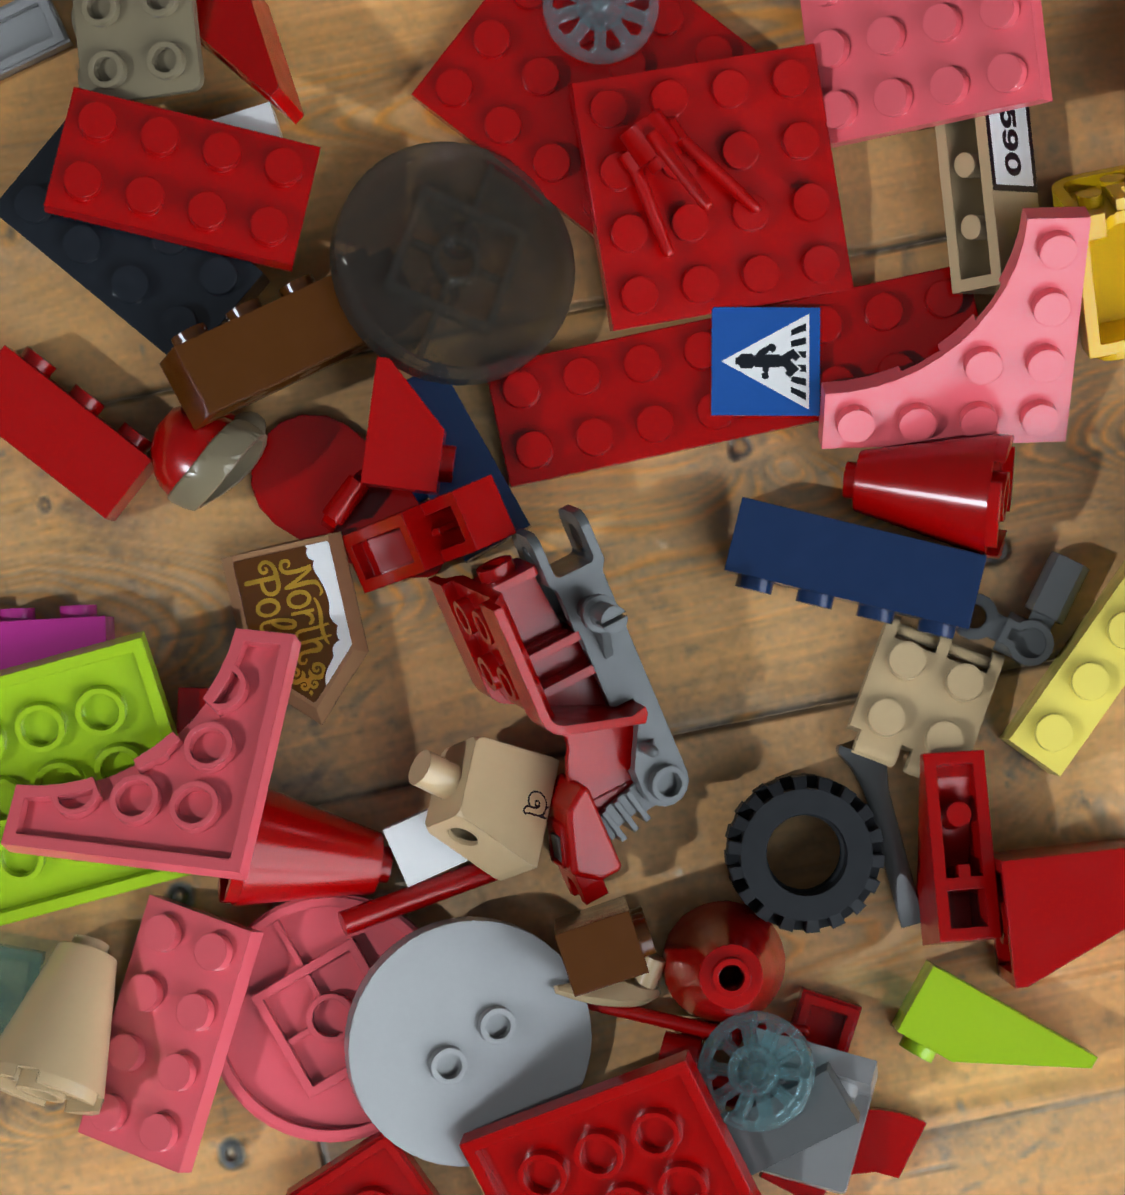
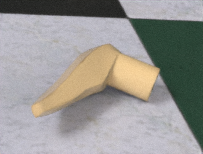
M658 954L646 956L645 959L649 973L577 997L574 996L570 983L554 986L555 994L594 1005L608 1007L641 1006L653 1001L661 994L657 984L666 961Z

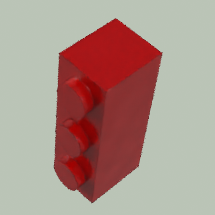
M4 345L0 350V437L105 519L115 522L154 472L151 456L147 454L151 449L152 442L126 422L116 430L98 415L105 406L77 384L73 386L70 392H67L50 378L57 368L30 347L26 346L23 352L19 354Z

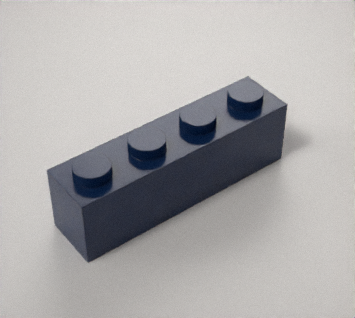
M742 497L724 570L727 573L738 575L735 586L771 595L773 585L776 584L798 590L795 601L832 610L834 599L857 604L856 616L891 625L895 614L919 619L916 631L953 640L956 629L969 630L987 556Z

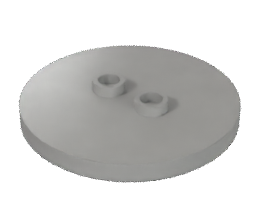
M472 916L450 918L421 927L400 939L383 953L369 969L353 998L346 1022L344 1039L345 1064L352 1090L361 1108L377 1129L393 1144L422 1160L440 1165L470 1167L459 1146L464 1133L580 1090L588 1069L591 1054V1019L587 1003L555 994L554 986L570 983L562 957L547 943L526 929L499 919Z

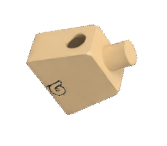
M471 737L446 748L441 756L429 750H423L416 756L410 767L408 779L410 784L431 794L425 820L426 828L431 835L499 881L537 868L559 760L486 737Z

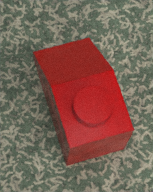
M377 356L360 483L368 487L439 496L440 482L452 483L457 446L446 444L447 433L392 360Z

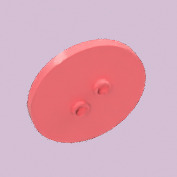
M356 895L286 901L268 910L248 926L264 932L221 1077L235 1098L256 1118L284 1134L299 1139L329 1143L348 1142L366 1138L379 1132L361 1108L348 1078L344 1053L345 1027L353 998L369 969L393 944L419 929V927L408 917L402 915L346 936L340 925L338 912L373 900L365 896Z

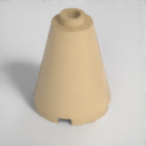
M76 934L72 942L62 941L57 944L0 1036V1091L44 1107L46 1101L63 1103L64 1100H67L64 1112L87 1116L100 1114L105 1098L117 960L107 954L109 950L107 943L90 936Z

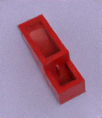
M490 474L342 536L364 593H368L478 551L515 534L516 530L494 479Z

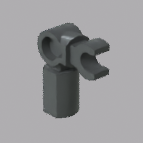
M1051 551L1024 606L1031 611L1028 619L1012 611L1008 617H1005L998 613L996 605L989 597L978 594L975 605L980 606L985 612L986 619L984 624L979 628L969 627L968 631L959 629L955 631L968 640H980L987 637L995 641L994 650L1010 657L1018 665L1026 667L1037 666L1045 662L1052 654L1054 639L1051 633L1054 622L1063 625L1090 569L1062 554Z

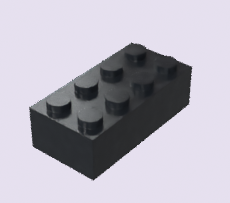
M65 121L0 198V218L166 355L174 347L171 342L174 336L199 323L204 322L208 330H211L228 322L225 316L226 313L246 301L257 298L270 283L266 275L249 261L46 213L44 211V202Z

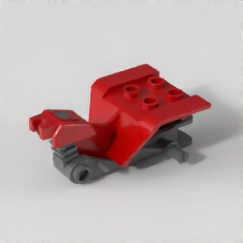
M566 505L560 508L558 512L572 546V552L569 555L549 564L541 543L535 534L520 528L512 535L520 558L512 559L511 555H504L489 560L476 569L478 577L474 579L464 575L440 578L435 575L429 578L428 582L477 690L499 703L518 705L525 710L532 722L555 735H562L565 739V774L562 773L556 777L547 818L549 853L551 861L558 865L570 893L574 896L579 894L582 901L588 905L608 894L603 879L621 869V863L611 842L614 838L622 842L627 839L620 826L624 825L633 832H636L639 827L631 818L633 815L647 822L651 819L647 813L650 808L656 805L667 807L677 803L683 798L688 789L689 777L626 627L628 616L622 614L626 611L616 603L603 572L604 556L591 525L581 509Z

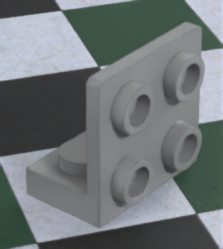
M755 1027L748 1051L751 1067L746 1084L761 1089L764 1094L829 1062L860 1112L858 1124L760 1172L837 1194L846 1193L878 1078L877 1061ZM742 1096L740 1105L752 1099Z

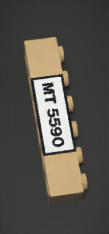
M1029 107L935 126L952 294L995 295L1001 286L999 278L1015 244L1022 208H1039Z

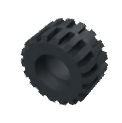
M786 774L775 777V780L765 785L762 783L753 789V793L744 802L741 801L734 812L736 814L732 823L728 824L725 835L727 838L726 850H724L725 864L728 868L731 883L743 902L765 922L773 923L779 929L793 932L794 929L804 930L806 933L820 932V928L828 926L834 929L845 924L844 919L853 912L858 915L867 906L863 902L870 892L875 894L880 884V881L877 880L879 869L884 868L885 854L881 852V842L884 841L881 828L876 825L873 819L874 814L868 805L863 803L856 796L857 794L846 786L815 774ZM800 815L817 817L826 822L835 832L840 845L839 861L834 872L823 883L809 889L792 888L779 881L772 873L767 860V845L773 831L783 821Z

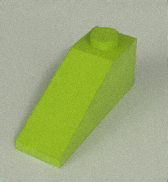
M928 960L925 961L891 1022L896 1031L903 1034L899 1045L932 1063L935 1055L939 1054L951 1062L1092 1068L1098 1058L1084 1047Z

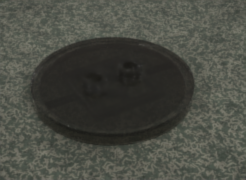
M429 142L406 147L390 154L370 168L356 183L343 202L332 231L330 243L331 277L338 301L349 323L359 337L377 355L390 358L399 370L425 381L454 386L477 385L504 378L518 371L533 360L555 337L570 308L575 284V260L570 235L559 210L545 197L537 183L524 171L515 166L512 161L482 147L458 142Z

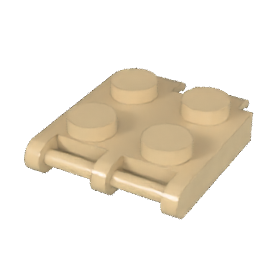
M894 615L892 625L884 623L846 728L857 732L851 749L852 753L892 767L895 765L900 749L905 750L909 754L903 772L919 778L921 754L973 750L1005 656L992 652L990 657L952 643V639L935 637L916 631L917 629L901 624V617ZM895 635L904 637L911 641L930 647L933 649V651L931 652L925 650L914 642L899 640L895 638ZM947 655L956 657L971 664L959 663L957 661L947 658ZM974 665H977V666H979V667L984 668V669H985L984 672H983V671H980V670H979L977 667H975Z

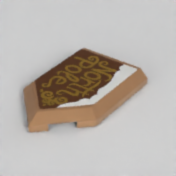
M342 531L221 558L236 627L238 629L295 634L301 642L288 704L321 725L325 722L338 698L369 652L342 538Z

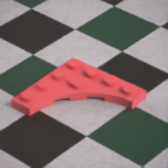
M1086 207L1022 208L1015 244L999 278L1001 286L978 317L972 314L955 332L938 344L940 351L903 371L899 366L870 376L844 381L822 382L818 429L821 448L891 447L994 434L1014 435L1013 443L1066 442L1091 216Z
M235 628L229 651L221 669L203 697L206 704L178 735L172 731L154 747L133 759L135 762L134 766L98 781L90 777L63 784H16L1 845L13 853L247 881L301 642L295 634Z

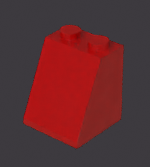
M1125 838L994 852L1002 938L994 939L997 974L1014 988L1031 986L1125 930Z

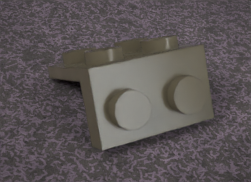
M72 0L71 19L77 39L80 67L78 70L79 88L131 101L196 92L202 88L205 78L196 0Z

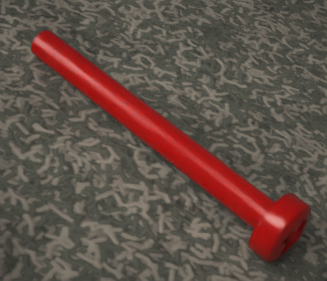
M587 1003L591 1011L725 1042V1051L733 1053L738 1051L743 1036V1024L737 1021H731L728 1028L640 1006L608 1007Z

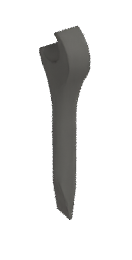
M837 745V754L855 775L867 805L874 814L873 819L876 825L881 828L884 840L881 842V852L885 854L884 867L901 928L921 923L918 894L890 796L887 766L852 753L851 749L842 745Z

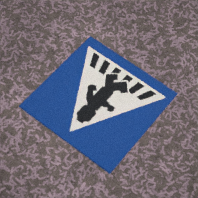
M713 307L711 415L820 416V308Z

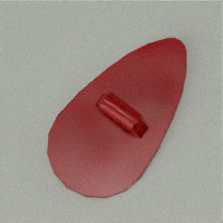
M300 415L280 422L267 434L265 450L260 460L251 470V486L260 509L275 525L299 540L342 531L344 536L420 504L412 492L368 487L361 484L366 441L349 426L328 416ZM347 554L348 562H349L350 564H352V563H351V560H350V558H349V556H348V554ZM443 564L409 578H428L434 576L441 570Z

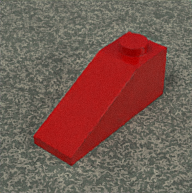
M196 0L201 45L294 124H297L303 118L304 113L268 4L264 0Z
M984 750L924 753L920 755L917 889L923 946L980 942L1002 938Z

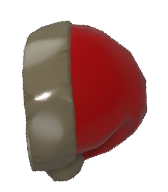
M182 406L172 408L157 425L151 445L154 474L159 486L168 495V499L184 509L196 511L237 485L254 468L265 450L268 438L265 434V419L252 411L243 412L238 415L229 414L194 430Z

